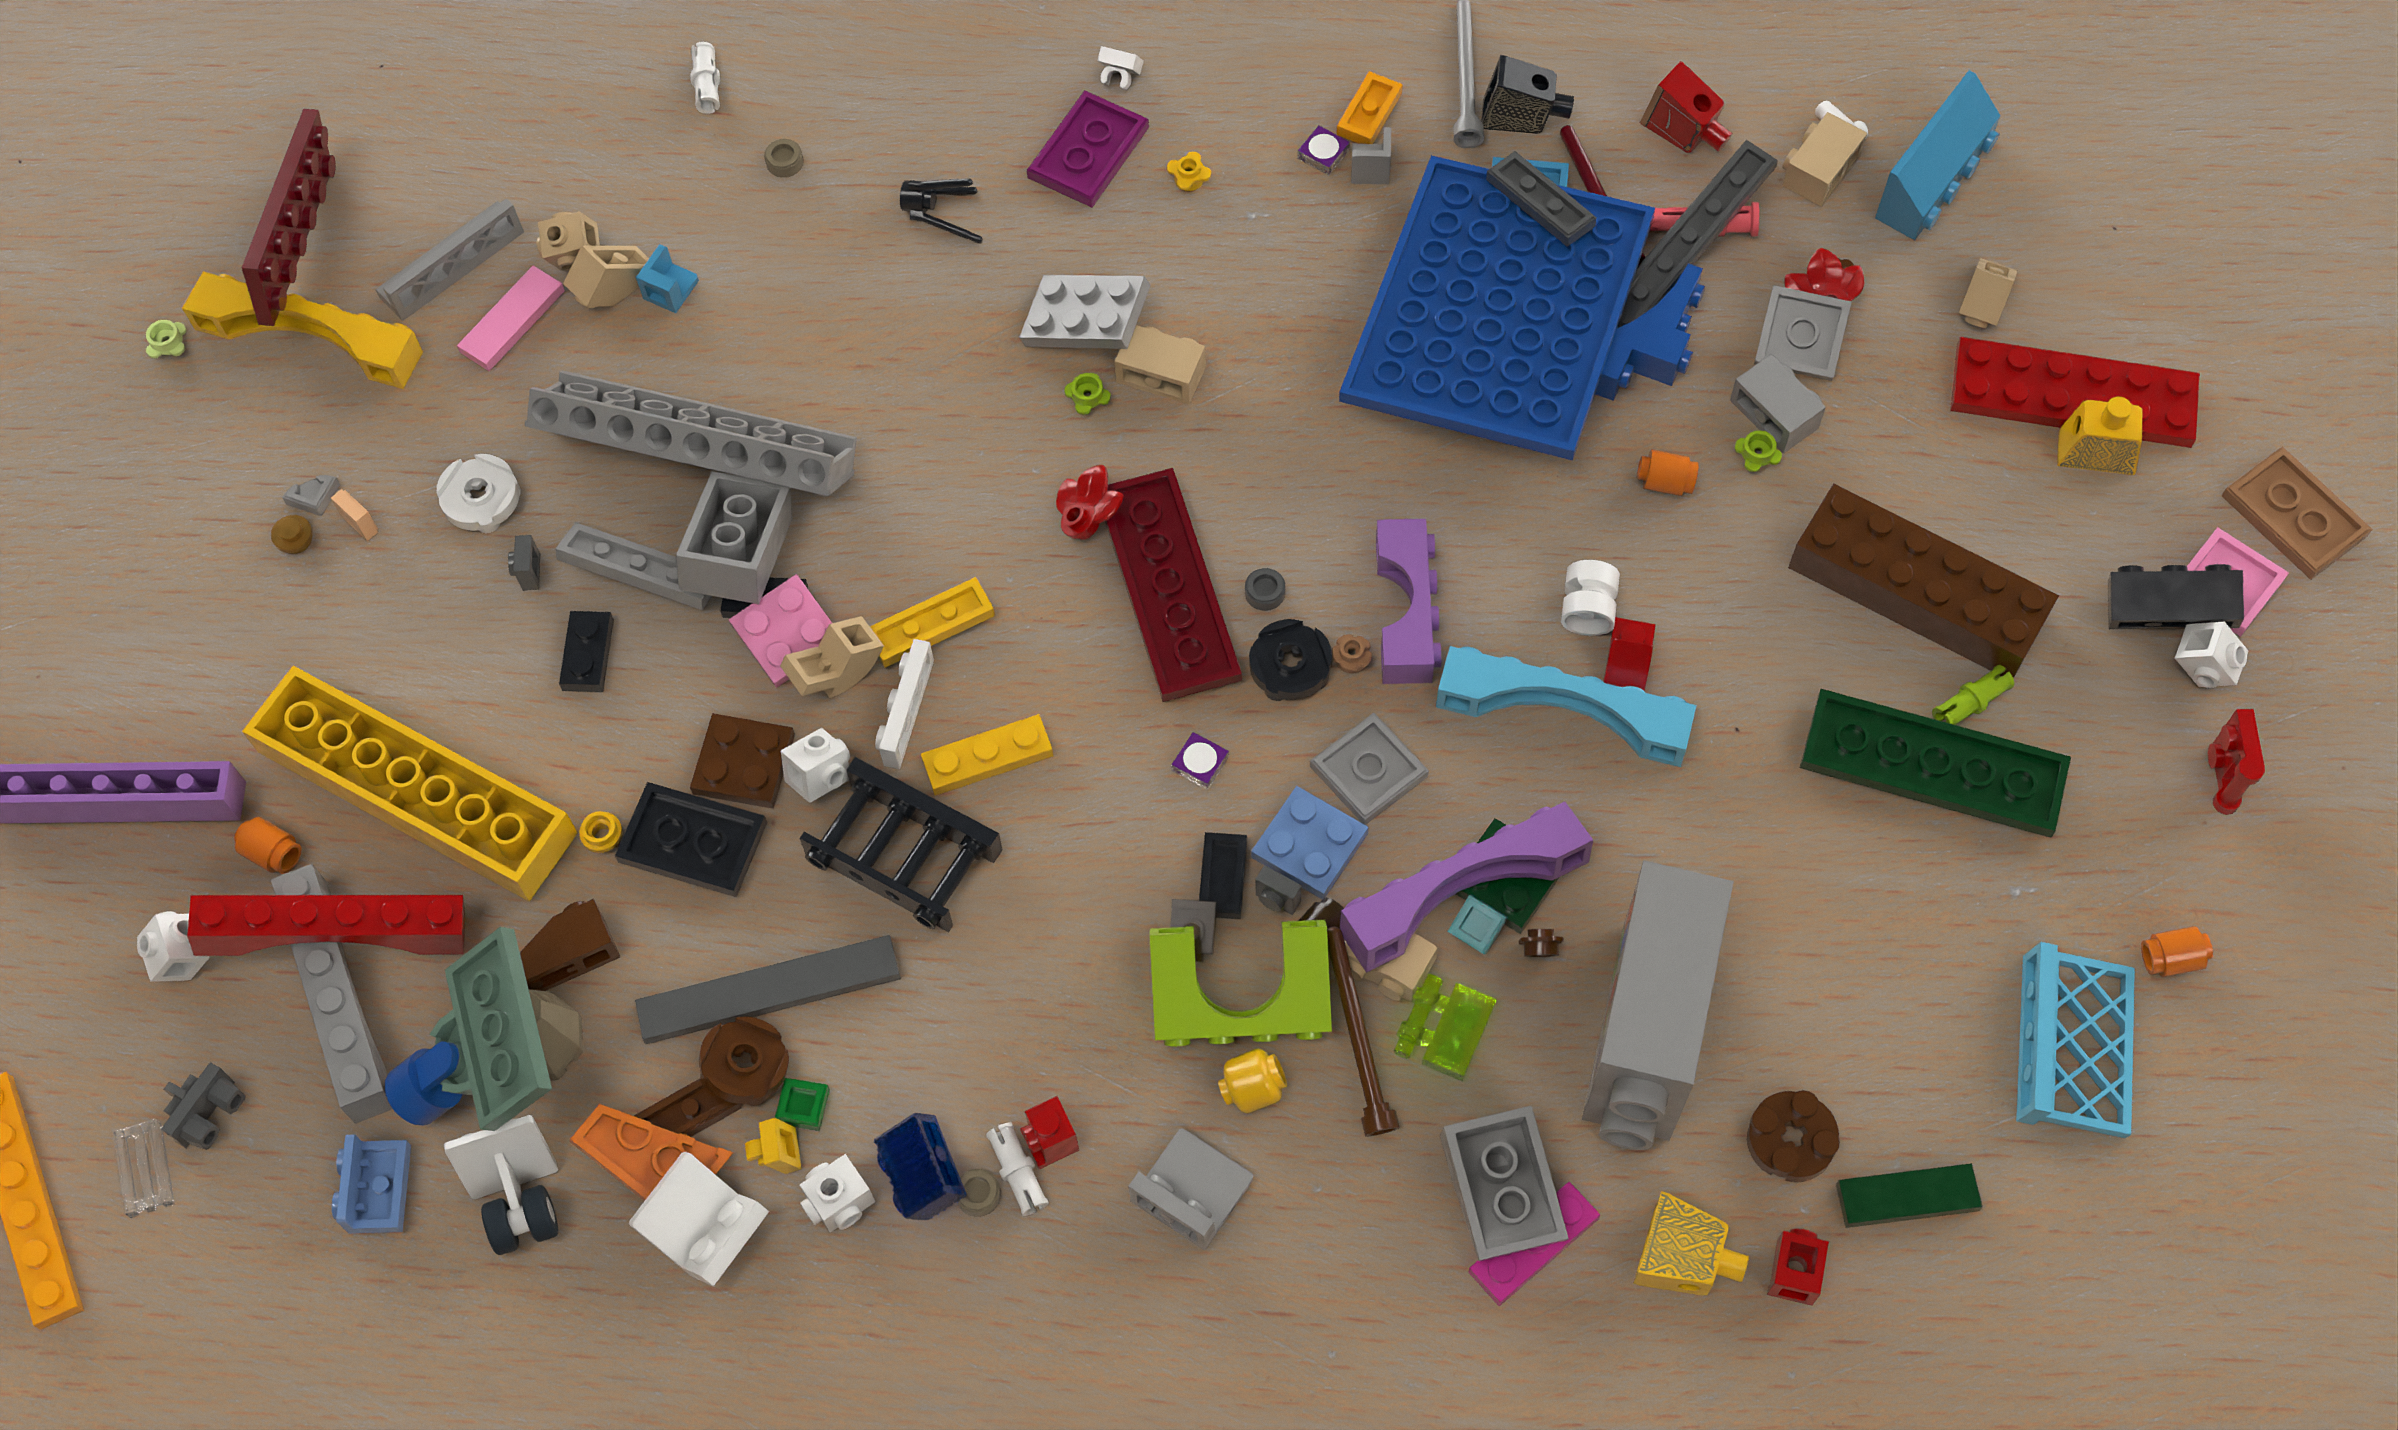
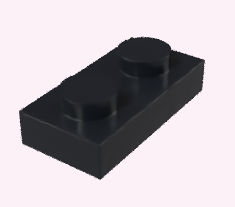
M570 611L559 680L562 691H604L614 622L611 612Z

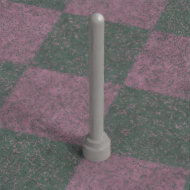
M1459 0L1456 5L1460 117L1453 126L1454 143L1461 148H1475L1484 141L1483 123L1475 115L1471 3L1469 0Z

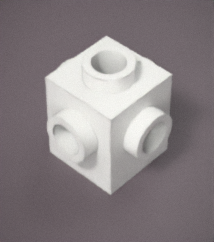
M2225 621L2187 624L2175 659L2198 687L2215 688L2217 686L2237 685L2242 668L2247 662L2248 650Z
M823 728L781 750L785 782L809 803L849 781L846 772L849 767L848 761L850 760L849 750L842 740L833 738Z
M173 911L155 914L137 936V950L139 955L143 957L150 982L191 980L210 958L209 956L193 955L187 937L189 914H177Z
M846 1154L831 1164L822 1163L816 1166L806 1175V1181L800 1184L806 1196V1199L800 1202V1205L814 1225L822 1221L830 1233L837 1228L843 1230L850 1227L861 1218V1211L875 1203L869 1187Z

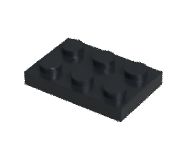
M647 782L615 857L618 863L737 897L767 825V820L761 814Z

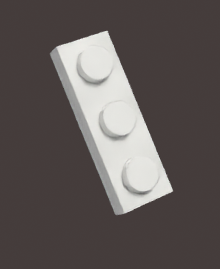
M914 639L910 652H904L899 665L901 680L898 689L893 688L890 692L887 703V712L890 715L886 726L881 725L879 727L875 742V748L880 751L883 765L895 769H900L934 662L931 645L928 641Z

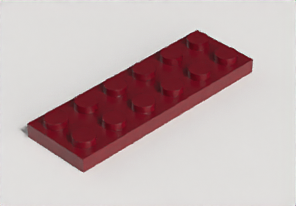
M302 110L241 267L258 325L274 326L279 312L285 309L288 287L290 283H294L296 280L297 263L300 256H304L306 253L307 236L309 231L314 230L316 226L317 209L319 204H323L326 199L327 182L329 178H333L335 175L336 161L335 157L329 154L327 146L328 129L326 126H322L319 110Z
M1169 468L1108 484V491H1118L1124 495L1117 512L1113 517L1105 521L1162 702L1242 681V672L1174 469Z

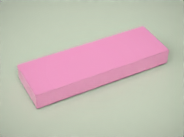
M532 266L457 345L459 352L490 371L565 291L563 284L537 267Z

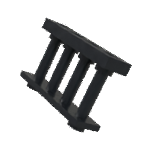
M855 757L846 770L853 794L821 840L806 832H803L800 837L806 854V860L824 871L829 867L914 913L913 917L923 926L929 929H935L938 926L949 932L953 927L949 909L944 907L974 860H980L982 857L992 863L996 861L1003 850L999 833ZM876 800L887 806L889 812L857 860L836 849L866 803H872ZM911 819L923 825L924 833L894 878L891 879L873 869L872 866L903 821L908 822ZM947 838L959 845L960 852L928 899L908 888V886L939 840L944 841Z

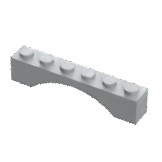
M313 864L271 879L275 895H331L328 883ZM342 943L290 944L340 1108L355 1124L392 1110L385 1093V1080L388 1074L362 1012L350 976Z

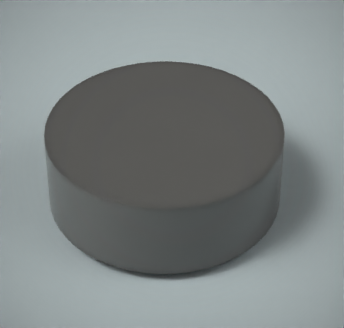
M1261 568L1253 571L1245 581V597L1247 602L1255 609L1262 611L1277 608L1285 598V580L1282 575L1270 568Z

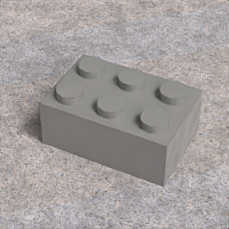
M712 471L676 554L679 590L759 604L792 521L791 488Z

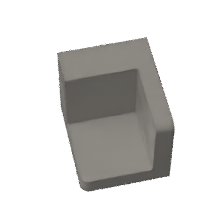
M1384 127L1383 144L1352 143V184H1389L1391 127Z

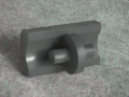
M210 1062L199 1078L190 1074L181 1088L171 1082H168L163 1090L173 1098L164 1109V1112L170 1117L161 1130L186 1149L191 1144L207 1150L217 1139L220 1131L216 1125L207 1121L216 1107L229 1114L236 1112L246 1096L234 1085L235 1082L220 1067Z

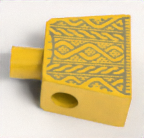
M2113 397L2109 402L2083 401L2059 429L2057 466L2135 475L2142 443V408L2132 405L2124 397Z
M1661 1191L1655 1205L1633 1284L1695 1295H1708L1716 1275L1742 1282L1749 1256L1724 1248L1729 1225L1726 1222L1669 1193Z

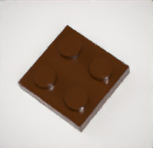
M712 713L690 785L692 794L774 809L784 774L781 750L792 745L795 736L793 727Z

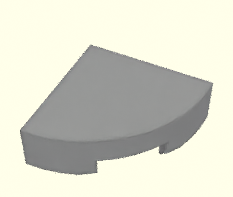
M319 475L316 476V479L307 481L299 486L298 484L293 485L282 498L286 505L322 516L340 483L334 476Z

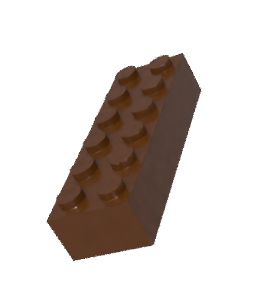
M1834 483L1797 542L1788 567L1990 671L1997 665L2004 666L2006 670L2000 676L2010 672L2013 679L2059 595Z

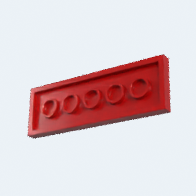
M1960 337L1956 347L1950 411L2061 428L2083 401L2109 402L2113 397H2124L2132 405L2142 408V441L2192 448L2196 441L2200 373Z

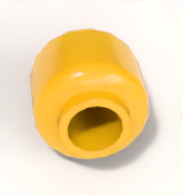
M1259 1048L1227 1060L1223 1069L1224 1078L1218 1080L1219 1089L1227 1105L1235 1103L1241 1112L1247 1114L1279 1102L1282 1097V1088L1287 1087L1285 1073L1275 1054L1268 1055L1267 1052Z

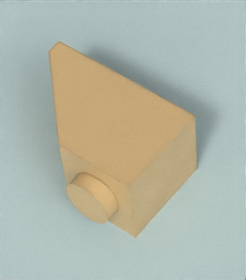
M581 246L563 284L575 295L576 301L585 307L615 306L639 288L636 276L649 258L637 246Z
M1980 258L1959 311L1960 314L1966 315L1965 321L1982 328H1987L1989 323L1997 326L2018 270Z

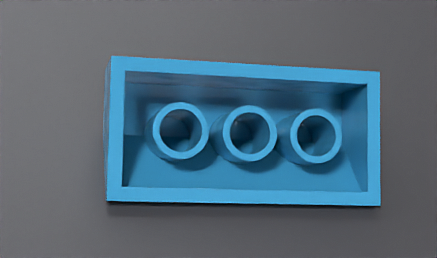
M1969 70L1890 171L1875 219L1913 240H1916L1924 228L1932 229L1942 210L1939 209L1944 202L1950 204L1954 200L1961 187L1960 180L1963 177L1969 179L1973 175L1980 162L1979 155L1982 151L1988 154L2000 135L1995 129L2001 115L1976 73Z

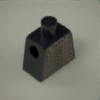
M1500 55L1483 98L1481 122L1486 130L1538 134L1543 131L1549 115L1570 118L1574 96L1555 93L1557 75L1554 71Z

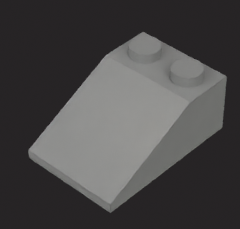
M1532 1105L1443 1127L1440 1139L1448 1169L1479 1261L1569 1239Z

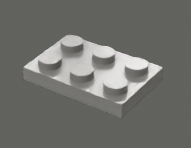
M1043 275L1019 338L1025 347L1127 349L1151 285L1145 276Z

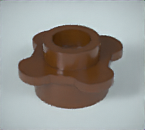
M1529 929L1528 937L1520 938L1519 944L1524 945V957L1559 956V944L1564 942V937L1554 936V929Z

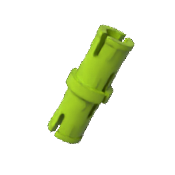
M1997 665L1974 683L1966 682L1959 687V693L1932 709L1933 718L1939 721L1946 719V723L1956 725L1973 713H1982L1987 709L1986 707H1988L1989 702L2014 687L2015 682L2011 673L2007 672L2001 677L2000 674L2005 672L2006 668Z

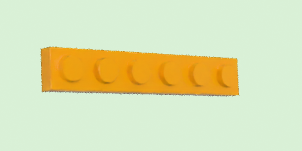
M6 1071L0 1074V1215L33 1326L41 1330L84 1311L17 1087L13 1076Z

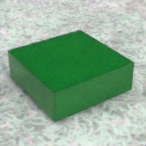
M785 1078L775 1118L797 1128L820 1131L830 1091L828 1085Z

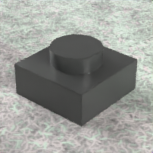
M532 535L515 536L514 552H509L508 554L509 573L511 576H516L523 591L539 590L541 554Z
M1264 865L1255 879L1256 896L1259 897L1260 902L1267 908L1276 912L1284 910L1293 915L1301 903L1302 885Z

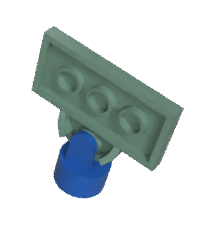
M505 927L496 929L445 969L453 1010L443 1016L429 1034L436 1037L435 1046L431 1049L417 1050L393 1068L386 1077L385 1093L390 1106L401 1118L411 1124L428 1125L454 1107L461 1100L462 1095L466 1094L473 1095L480 1130L496 1131L552 1090L515 930Z

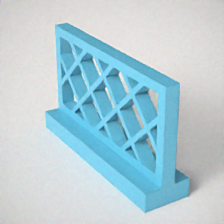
M2040 942L2023 955L2017 1122L2034 1125L2039 1121L2121 1138H2127L2131 1135L2135 968L2058 952V945ZM2059 966L2072 968L2083 984L2070 992L2059 978ZM2102 975L2120 978V996L2114 1001L2096 981ZM2086 987L2104 1007L2092 1017L2074 997ZM2064 1003L2067 1004L2082 1023L2070 1034L2057 1019L2058 1008ZM2106 1012L2109 1013L2119 1026V1037L2113 1042L2109 1040L2095 1022ZM2085 1028L2102 1047V1050L2092 1058L2087 1056L2073 1038ZM2062 1045L2067 1047L2081 1065L2069 1075L2056 1061V1050ZM2105 1054L2118 1067V1079L2111 1084L2094 1064L2095 1061ZM2083 1070L2089 1074L2101 1089V1092L2089 1101L2072 1081ZM2055 1077H2056V1079L2059 1081V1083L2056 1084V1085H2055ZM2062 1086L2080 1107L2072 1114L2054 1110L2055 1092ZM2106 1095L2117 1109V1123L2105 1121L2092 1105ZM2084 1112L2087 1117L2080 1116V1114Z

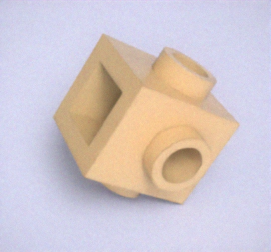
M580 211L575 213H555L552 215V219L538 222V251L542 259L551 263L559 270H570L581 246H600L597 222Z

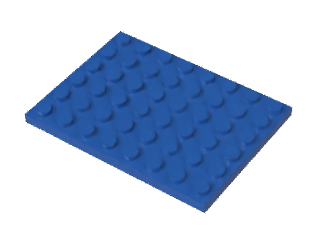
M1431 155L1339 391V402L1573 461L1654 219L1655 207L1557 185L1597 217L1596 226L1567 247L1486 180L1488 168Z

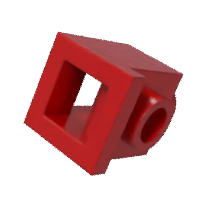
M1058 1096L1025 1111L1028 1125L1020 1128V1131L1038 1169H1042L1079 1151L1076 1133Z
M1794 1228L1790 1232L1783 1231L1777 1240L1767 1295L1813 1306L1821 1294L1829 1241L1817 1239L1816 1233L1805 1229ZM1797 1261L1801 1263L1804 1272L1790 1269L1789 1262Z

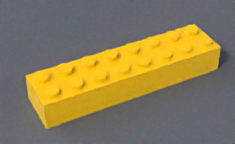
M294 665L242 730L256 751L529 902L578 834L568 814L563 810Z

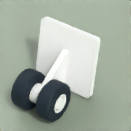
M527 1115L511 1119L496 1131L482 1130L476 1133H469L444 1144L445 1154L471 1199H478L505 1190L510 1208L502 1198L484 1203L481 1208L483 1225L488 1241L497 1255L517 1250L519 1246L518 1235L529 1231L537 1242L557 1236V1218L545 1187L538 1185L521 1192L520 1184L558 1171L557 1162L533 1116Z

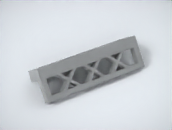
M507 198L501 203L497 201L375 289L379 298L402 321L524 233L514 205Z

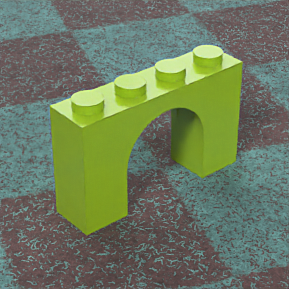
M1325 920L1281 922L1283 975L1281 982L1270 999L1260 1006L1248 1010H1230L1221 1007L1210 1000L1203 992L1196 975L1194 926L1150 928L1155 1041L1164 1040L1165 1046L1177 1047L1191 1044V1039L1208 1038V1043L1228 1044L1235 1041V1036H1252V1040L1255 1042H1271L1279 1039L1278 1034L1296 1033L1297 1039L1313 1040L1322 1038V1032H1332L1328 937Z

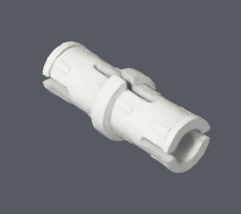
M708 42L696 43L697 47L694 45L691 47L693 70L690 73V80L695 88L696 109L701 113L710 114L715 112L714 108L718 110L720 107L718 85L721 81L720 73L715 66L714 46Z
M1012 1122L1001 1124L998 1126L1000 1132H996L993 1128L987 1132L986 1136L990 1140L1002 1166L999 1173L1004 1181L1009 1182L1021 1208L1022 1215H1031L1037 1212L1035 1207L1038 1206L1042 1210L1049 1202L1045 1198L1032 1170L1035 1167L1032 1157H1026Z

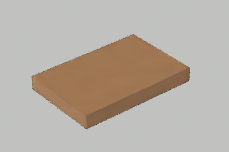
M2283 446L2227 487L2222 494V497L2310 580L2368 537L2373 530Z

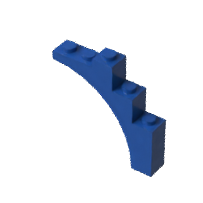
M1688 263L1675 286L1656 306L1634 321L1617 328L1595 393L1596 395L1614 401L1619 388L1626 389L1628 387L1633 372L1670 386L1673 385L1678 372L1686 373L1693 355L1692 351L1687 350L1691 334L1686 332L1692 318L1687 313L1691 306L1697 308L1702 299L1705 286L1699 283L1703 268Z

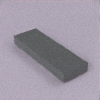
M1516 151L1487 170L1486 180L1567 247L1596 226L1597 217Z

